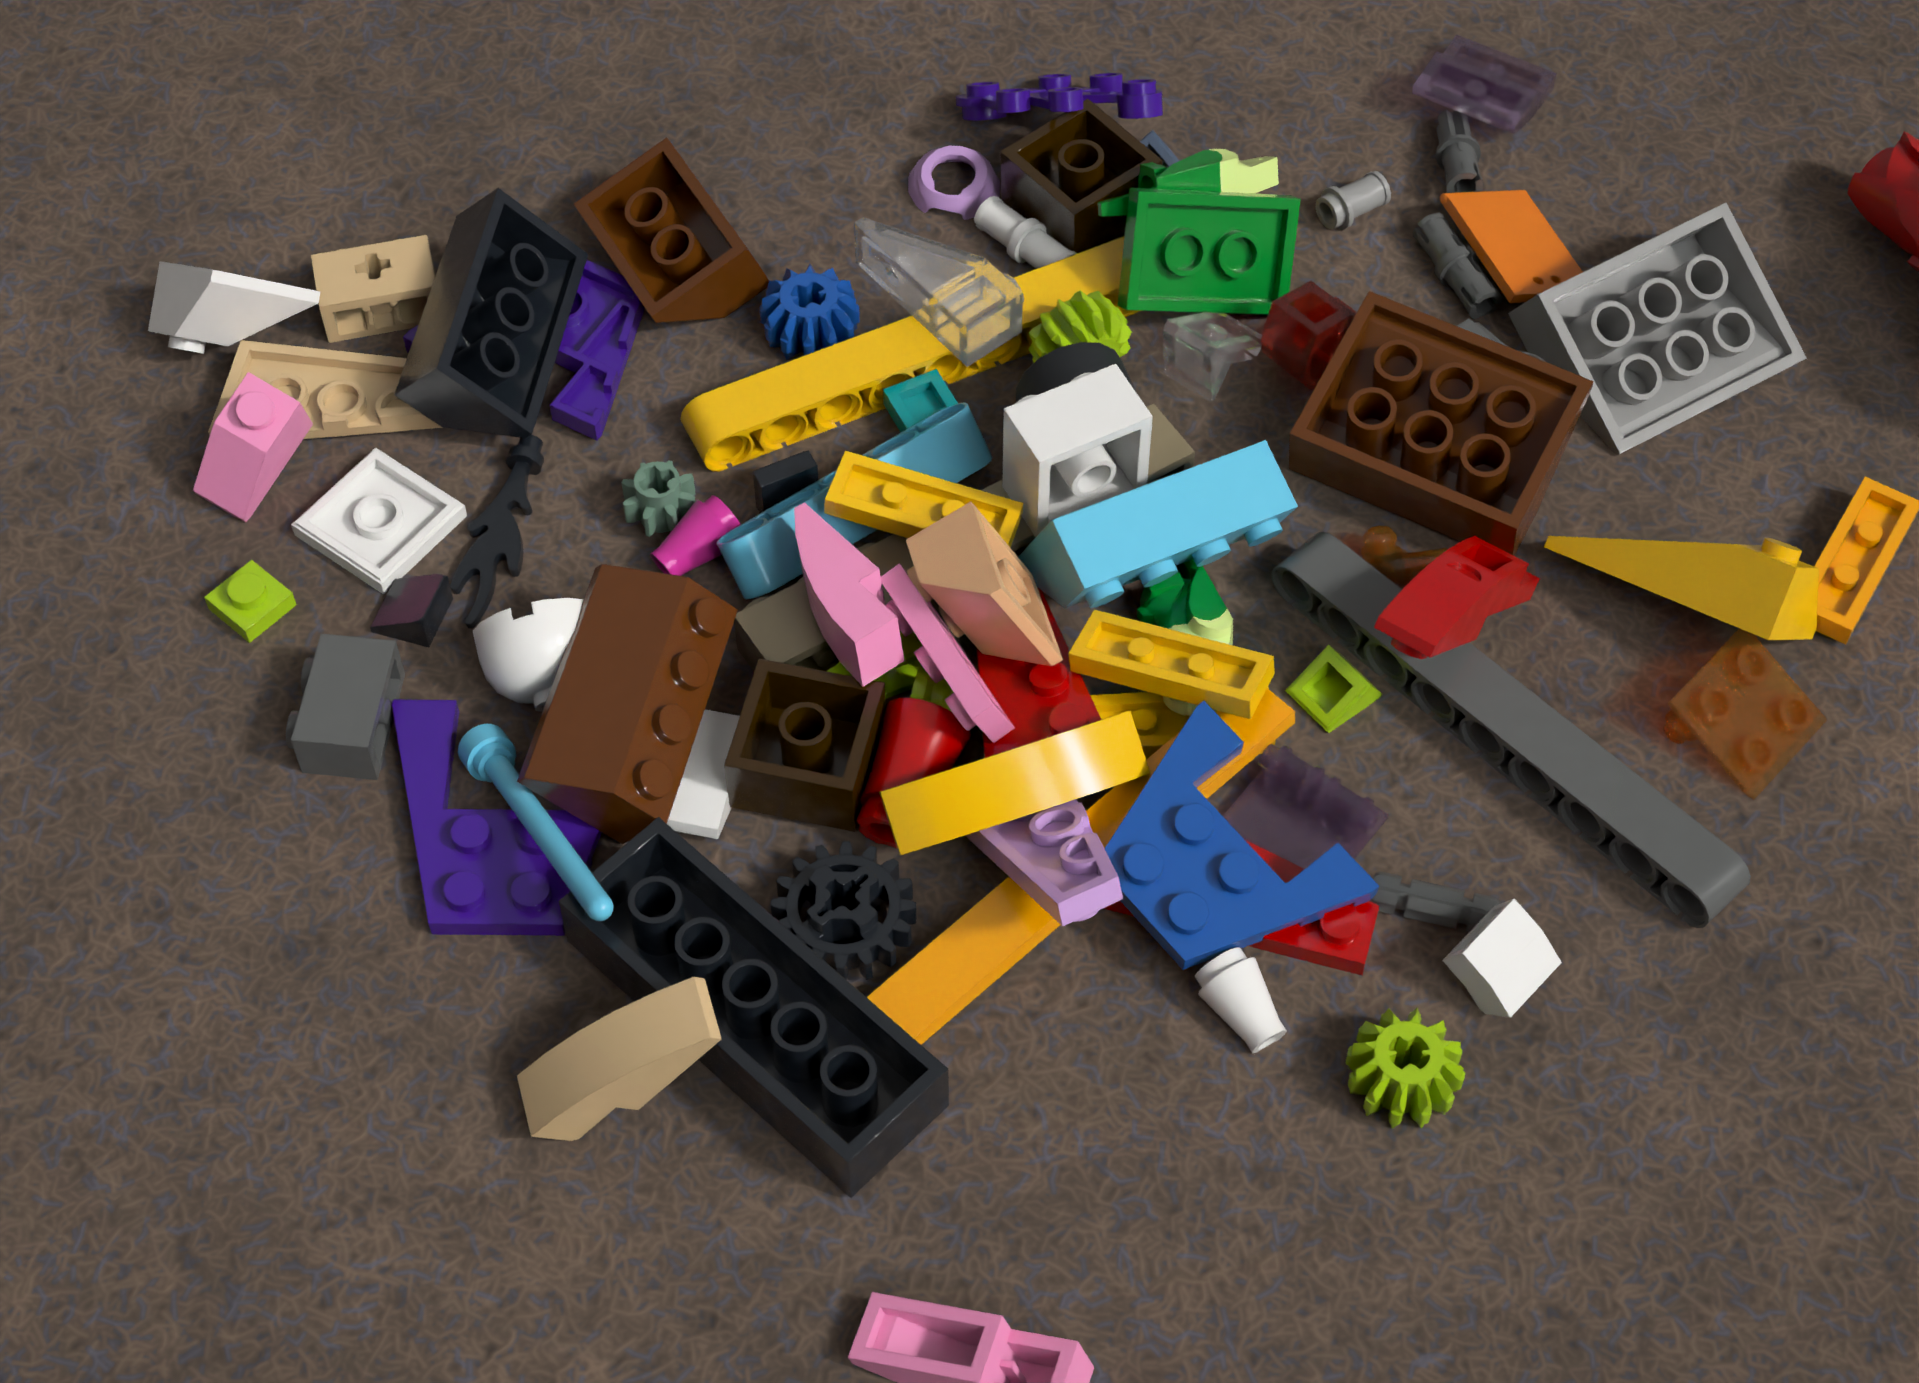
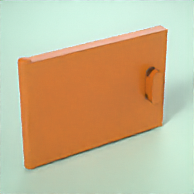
M1526 190L1442 193L1440 195L1441 204L1509 303L1527 302L1534 296L1583 273Z

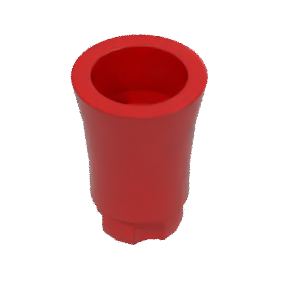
M897 698L887 703L879 745L871 773L860 799L862 808L857 822L860 824L859 831L865 837L878 844L897 848L879 792L952 769L971 737L970 730L967 731L953 712L937 704L915 698Z

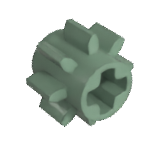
M670 460L647 464L643 462L635 473L634 480H622L625 520L627 523H634L640 520L641 524L645 527L646 536L649 537L654 532L664 533L672 531L695 503L694 495L696 493L693 475L684 474L679 476L678 471L673 467V461Z

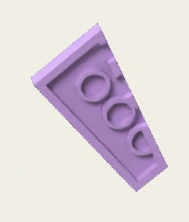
M1077 799L965 835L1062 926L1089 919L1097 914L1100 909L1123 899L1119 877L1097 833H1093L1090 827L1089 818L1082 802L1078 803Z

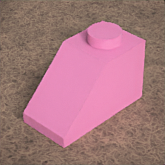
M248 372L214 421L193 488L195 494L246 523L313 425L301 403Z

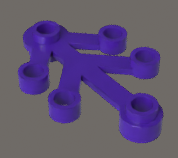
M1122 73L1090 75V87L1081 88L1072 87L1071 74L1038 76L1039 87L1000 90L999 82H975L966 84V94L956 96V106L962 107V118L964 120L999 119L1006 117L1007 113L1031 110L1030 105L1049 109L1051 112L1078 111L1083 109V101L1086 99L1093 103H1117L1119 118L1139 119L1163 115L1162 91L1156 90V80L1135 79L1123 81Z

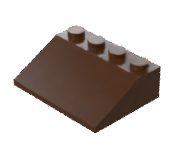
M1369 291L1289 434V469L1460 542L1475 535L1515 556L1537 514L1591 392L1594 381Z

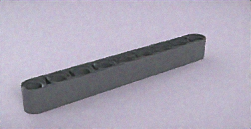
M1325 532L1316 533L1273 569L1271 573L1272 582L1276 591L1287 602L1291 599L1296 601L1292 604L1294 608L1333 639L1339 636L1341 639L1338 643L1379 676H1382L1384 673L1388 675L1384 680L1427 715L1431 711L1434 712L1435 715L1432 719L1473 752L1477 753L1481 750L1483 754L1480 757L1524 793L1530 789L1533 793L1529 797L1574 833L1577 830H1581L1583 833L1579 837L1625 874L1629 870L1632 871L1633 874L1630 878L1673 913L1678 915L1680 912H1683L1685 916L1681 919L1688 925L1695 928H1704L1750 884L1751 875L1748 867L1732 848L1470 642L1431 658L1427 656L1426 659L1414 658L1395 649L1391 645L1392 637L1375 629L1374 626L1378 616L1402 589L1336 537Z

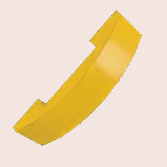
M1127 711L881 791L879 794L899 855H904L1102 791L1150 774V770L1131 711Z

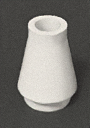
M1236 947L1215 957L1196 973L1195 978L1202 987L1198 995L1246 1042L1252 1053H1257L1285 1035L1287 1030L1279 1020L1255 957L1247 958L1242 949Z

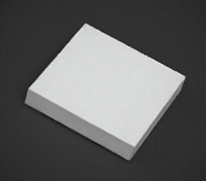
M375 447L291 525L295 536L384 595L390 590L395 579L402 578L467 516L464 504Z

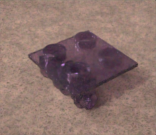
M1270 744L1258 761V766L1263 769L1223 817L1245 840L1304 869L1336 843H1339L1355 859L1385 823L1389 814L1376 807L1373 799L1368 796L1362 798L1341 785V779L1332 776L1330 778L1327 776L1324 768L1319 765L1313 767L1292 754L1293 750L1289 746L1284 745L1278 748Z

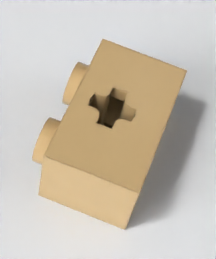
M427 235L311 255L316 291H320L319 309L329 343L410 329L419 325L436 276Z

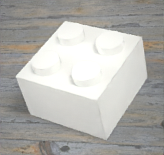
M1117 364L1094 373H1083L1069 383L1039 395L1023 397L1014 405L1004 408L1002 487L1011 500L1024 503L1022 517L1035 537L1055 518L1147 484L1153 416Z

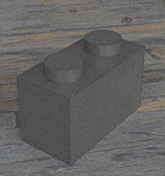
M320 634L314 658H306L302 668L301 689L304 695L299 711H291L286 727L287 746L289 749H294L302 773L378 780L394 720L392 700L399 699L405 677L396 640Z

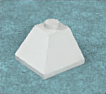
M160 261L148 331L170 335L168 344L170 348L204 354L206 342L230 346L318 304L320 291L213 269Z

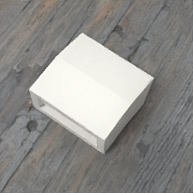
M1515 898L1494 906L1442 960L1464 984L1482 1012L1488 1015L1509 1018L1562 963L1542 929Z

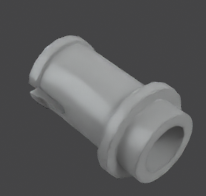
M1371 171L1365 174L1364 177L1341 188L1330 186L1323 190L1321 197L1316 201L1315 207L1318 218L1328 229L1336 227L1340 230L1347 229L1352 226L1354 218L1388 204L1391 200L1390 186L1385 177L1378 171Z

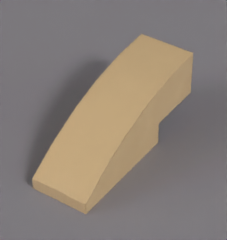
M689 978L613 1011L577 1031L544 1053L519 1073L517 1079L531 1137L574 1141L580 1139L616 1107L639 1110L722 1040L705 978Z

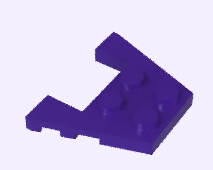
M589 260L586 261L555 360L556 364L576 374L550 404L553 421L598 441L603 434L645 307L623 275ZM418 325L403 336L407 353L410 351Z

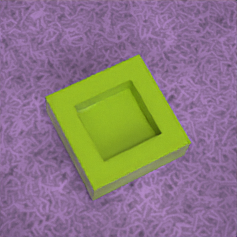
M252 559L204 597L208 609L249 643L297 605L293 592Z

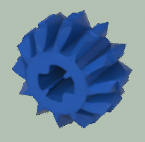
M809 264L805 273L797 274L786 268L783 281H769L766 297L762 298V305H760V320L764 324L765 337L769 342V346L781 347L786 360H789L799 352H803L805 356L853 338L854 330L857 329V323L860 322V312L849 280H838L833 268L818 274Z

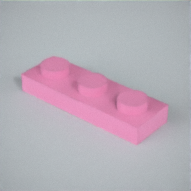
M899 563L881 576V582L892 598L885 606L897 616L899 630L907 637L914 632L923 646L917 649L914 654L932 680L937 684L945 678L954 693L947 697L945 701L962 726L969 731L977 725L993 743L1013 730L1015 727L932 603L925 601L902 565Z

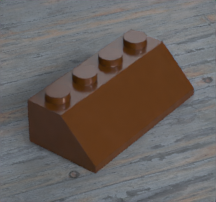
M601 564L596 567L582 603L575 631L563 654L517 782L621 844L629 842L658 817L667 824L738 609L689 577Z

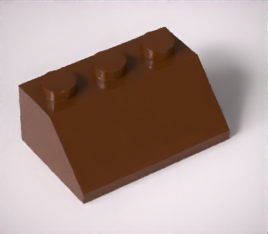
M667 137L574 203L583 219L656 323L725 318L768 287L769 279Z

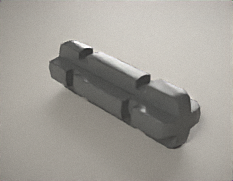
M1376 872L1372 878L1379 885L1376 896L1370 901L1379 905L1380 912L1394 915L1395 908L1405 910L1403 917L1456 929L1457 923L1466 924L1467 932H1470L1494 906L1500 904L1496 897L1474 893L1473 899L1464 897V890L1412 879L1411 885L1401 883L1402 876L1386 872Z

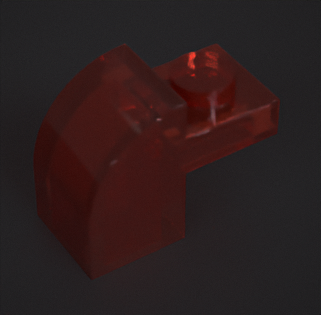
M1309 281L1272 301L1261 337L1262 352L1307 388L1314 390L1357 312L1339 298L1332 297L1314 282Z

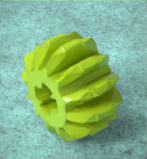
M1080 290L1066 302L1058 299L1056 307L1051 312L1040 314L1042 323L1028 333L1032 340L1028 350L1033 356V363L1059 347L1079 342L1101 343L1114 349L1119 357L1127 354L1131 349L1128 339L1132 331L1127 325V319L1119 308L1115 307L1110 299L1105 298L1099 291L1086 295Z
M1390 1008L1381 1015L1379 1025L1365 1021L1358 1030L1356 1038L1358 1043H1353V1046L1348 1048L1345 1061L1348 1069L1353 1071L1350 1073L1348 1080L1350 1094L1366 1095L1363 1105L1366 1116L1378 1112L1382 1107L1389 1109L1388 1119L1392 1129L1401 1123L1404 1113L1409 1112L1411 1118L1420 1128L1429 1123L1432 1111L1445 1115L1452 1108L1455 1098L1453 1093L1462 1088L1465 1078L1464 1068L1458 1065L1462 1056L1461 1042L1444 1040L1447 1030L1444 1020L1429 1027L1422 1025V1018L1418 1008L1410 1012L1407 1021L1401 1022Z

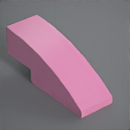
M804 502L794 508L795 535L810 607L824 639L840 663L864 687L904 662L898 618L885 606L879 568Z
M875 1292L871 1293L848 1355V1359L852 1364L897 1383H1089L1094 1370L1093 1364L1078 1341L1011 1329L1002 1315Z

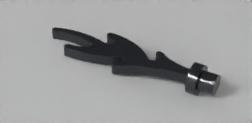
M530 435L526 438H520L518 445L512 446L509 449L506 464L512 471L506 483L492 503L467 526L471 537L481 536L470 547L453 576L450 588L453 594H460L472 576L480 575V586L476 601L464 620L466 626L470 629L478 624L491 602L496 586L498 563L501 560H507L511 575L513 577L520 575L524 554L523 541L518 525L510 511L518 507L525 515L533 513L527 494L529 474L538 475L544 463V457L541 454L543 442L537 436Z

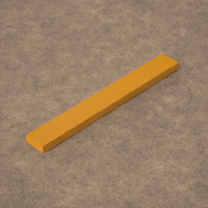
M1268 688L1251 719L1214 710L1244 744L1242 752L1197 787L1206 799L1295 724V711ZM1180 732L1146 760L1150 774L1116 785L1086 810L1090 827L1093 833H1097L1104 848ZM1007 877L868 995L867 998L922 1045L1057 929L1060 924L1010 877Z

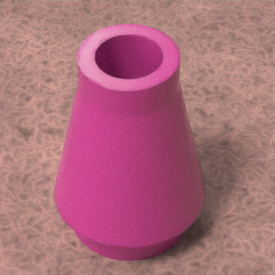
M712 495L705 502L696 500L662 544L650 553V556L663 573L682 576L722 555L716 544L717 541L741 524L732 511L718 497Z

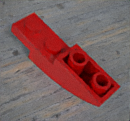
M1474 535L1447 549L1420 571L1378 616L1374 628L1392 637L1391 645L1398 651L1418 659H1426L1427 656L1431 658L1476 640L1488 616L1529 601L1540 578L1526 571L1529 563Z

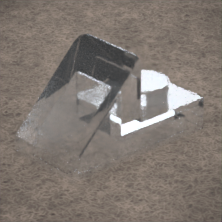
M1203 312L1167 319L1163 328L1165 376L1211 403L1215 400L1231 364L1255 359L1266 337L1226 313Z

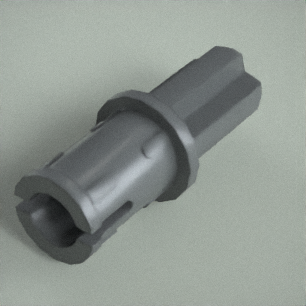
M1445 109L1438 115L1439 124L1436 129L1439 145L1436 150L1437 164L1445 172L1447 193L1480 192L1483 189V180L1478 168L1481 151L1479 143L1471 136L1468 116L1460 109L1454 112Z

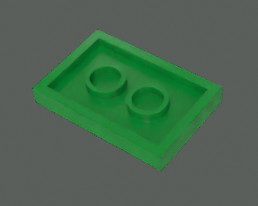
M1130 188L1117 306L1125 310L1287 315L1301 199L1292 195Z

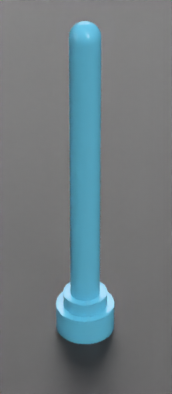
M481 724L470 729L462 737L458 746V756L466 769L477 780L493 782L588 916L595 921L608 919L613 912L612 900L533 792L517 782L519 773L514 768L516 749L511 740L499 726L494 724Z

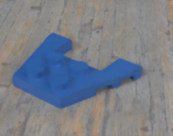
M1205 701L1195 708L1104 848L1119 877L1123 899L1120 901L1182 970L1214 959L1230 949L1236 947L1244 948L1260 942L1265 935L1289 926L1299 924L1301 927L1320 920L1324 917L1325 913L1346 905L1353 904L1355 907L1366 903L1376 896L1379 885L1339 843H1336L1292 880L1285 883L1203 796L1197 787L1242 752L1244 744Z

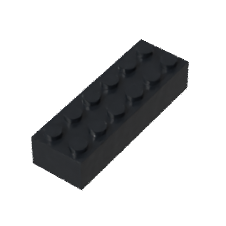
M660 817L656 818L592 872L613 902V912L608 919L604 921L591 919L571 891L558 901L567 941L634 1002L689 978H705L722 1040L698 1060L850 1198L863 1188L949 1106L948 1068Z

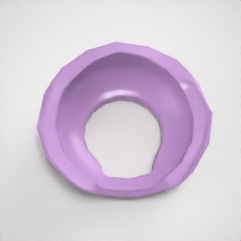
M945 146L929 151L917 162L908 177V193L915 205L924 213L931 208L959 213L966 220L975 217L979 206L986 199L992 196L1000 197V180L990 162L980 152L963 146ZM946 162H964L974 168L975 178L970 185L962 190L961 194H944L935 190L932 171L936 165Z

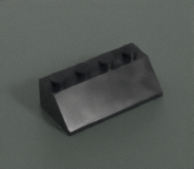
M499 188L456 216L394 395L443 428L526 438L532 435L588 253Z

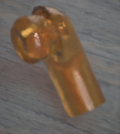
M1374 526L1369 528L1363 535L1365 546L1362 547L1361 554L1365 561L1388 579L1398 584H1408L1430 562L1445 552L1447 548L1408 552L1396 545L1397 535L1390 527Z

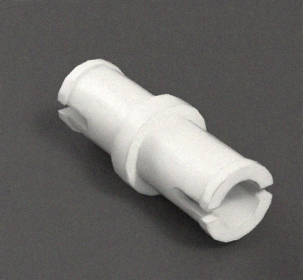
M997 196L986 199L979 206L975 214V226L1007 247V254L1018 263L1028 262L1038 269L1077 254L1049 236L1043 223L1035 218H1024L1003 203L1002 199Z

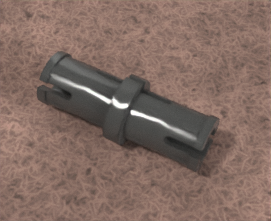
M1434 213L1423 218L1418 223L1420 228H1414L1413 237L1431 258L1435 265L1434 274L1441 284H1448L1454 290L1472 319L1493 313L1497 309L1495 304H1501L1502 295L1479 266L1480 259L1472 247L1469 245L1467 248L1443 214Z

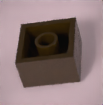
M1086 99L1083 101L1082 110L1065 112L1000 151L1001 197L1004 203L1024 218H1035L1043 223L1049 236L1078 254L1105 244L1125 232L1127 215L1100 216L1098 215V202L1129 194L1130 188H1138L1140 164L1153 162L1162 165L1163 160L1092 101Z
M758 659L724 763L730 807L855 832L858 824L857 818L862 808L860 799L871 773L880 741L886 707L885 683L872 681L862 687L852 676Z

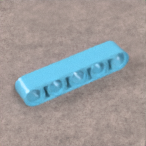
M959 403L942 409L862 455L954 483H958L980 470L993 458L967 403ZM837 470L734 528L717 541L716 544L745 599H752L767 594L803 574L795 535L794 508L805 502L851 544L877 530L824 513L825 497Z

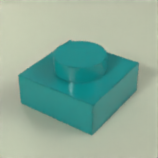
M937 369L883 389V404L900 432L905 431L942 409L958 404Z

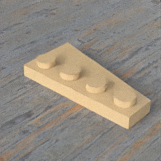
M241 340L208 433L210 436L214 421L248 372L301 403L313 423L304 439L443 427L394 395L407 358Z

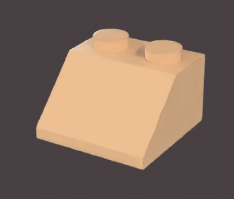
M972 502L960 507L906 540L914 565L907 570L910 580L927 603L933 599L938 603L940 613L946 625L957 638L965 634L979 651L986 655L1047 666H1054L1063 660L1032 573Z

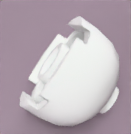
M557 598L531 602L533 614L513 620L511 608L497 612L477 625L473 630L479 662L486 680L497 693L518 703H534L535 710L543 712L563 654L575 631L584 599Z

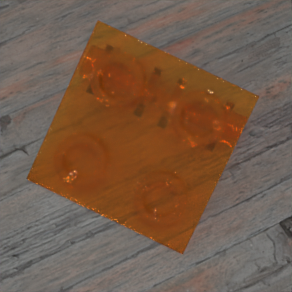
M1739 628L1667 703L1671 709L1665 716L1666 724L1663 727V731L1671 741L1677 744H1682L1686 740L1694 741L1698 739L1741 790L1754 800L1827 719L1756 636Z

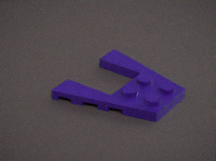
M393 699L392 708L431 933L437 935L565 936L566 932L558 901L569 893L570 889L513 810L447 809L459 719L457 701ZM546 810L590 870L592 857L602 832L565 810Z

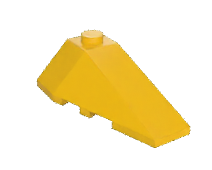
M1548 536L1544 548L1766 640L1812 639L1817 628L1819 568L1799 561L1802 553L1801 549L1775 539L1765 537L1761 546Z

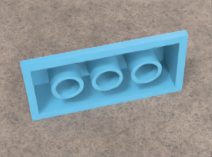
M1264 440L1055 518L1049 522L1018 557L1032 573L1036 586L1064 609L1083 601H1087L1090 608H1096L1121 596L1124 593L1122 586L1137 580H1141L1143 587H1150L1175 575L1178 572L1176 565L1193 559L1196 566L1201 567L1227 555L1231 551L1229 545L1246 539L1249 547L1270 540L1283 531L1280 522L1292 513L1298 505L1267 441Z

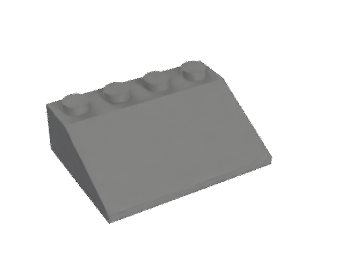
M1727 203L1709 210L1534 296L1508 313L1528 353L1535 354L1547 363L1594 381L1580 416L1616 456L1807 359Z

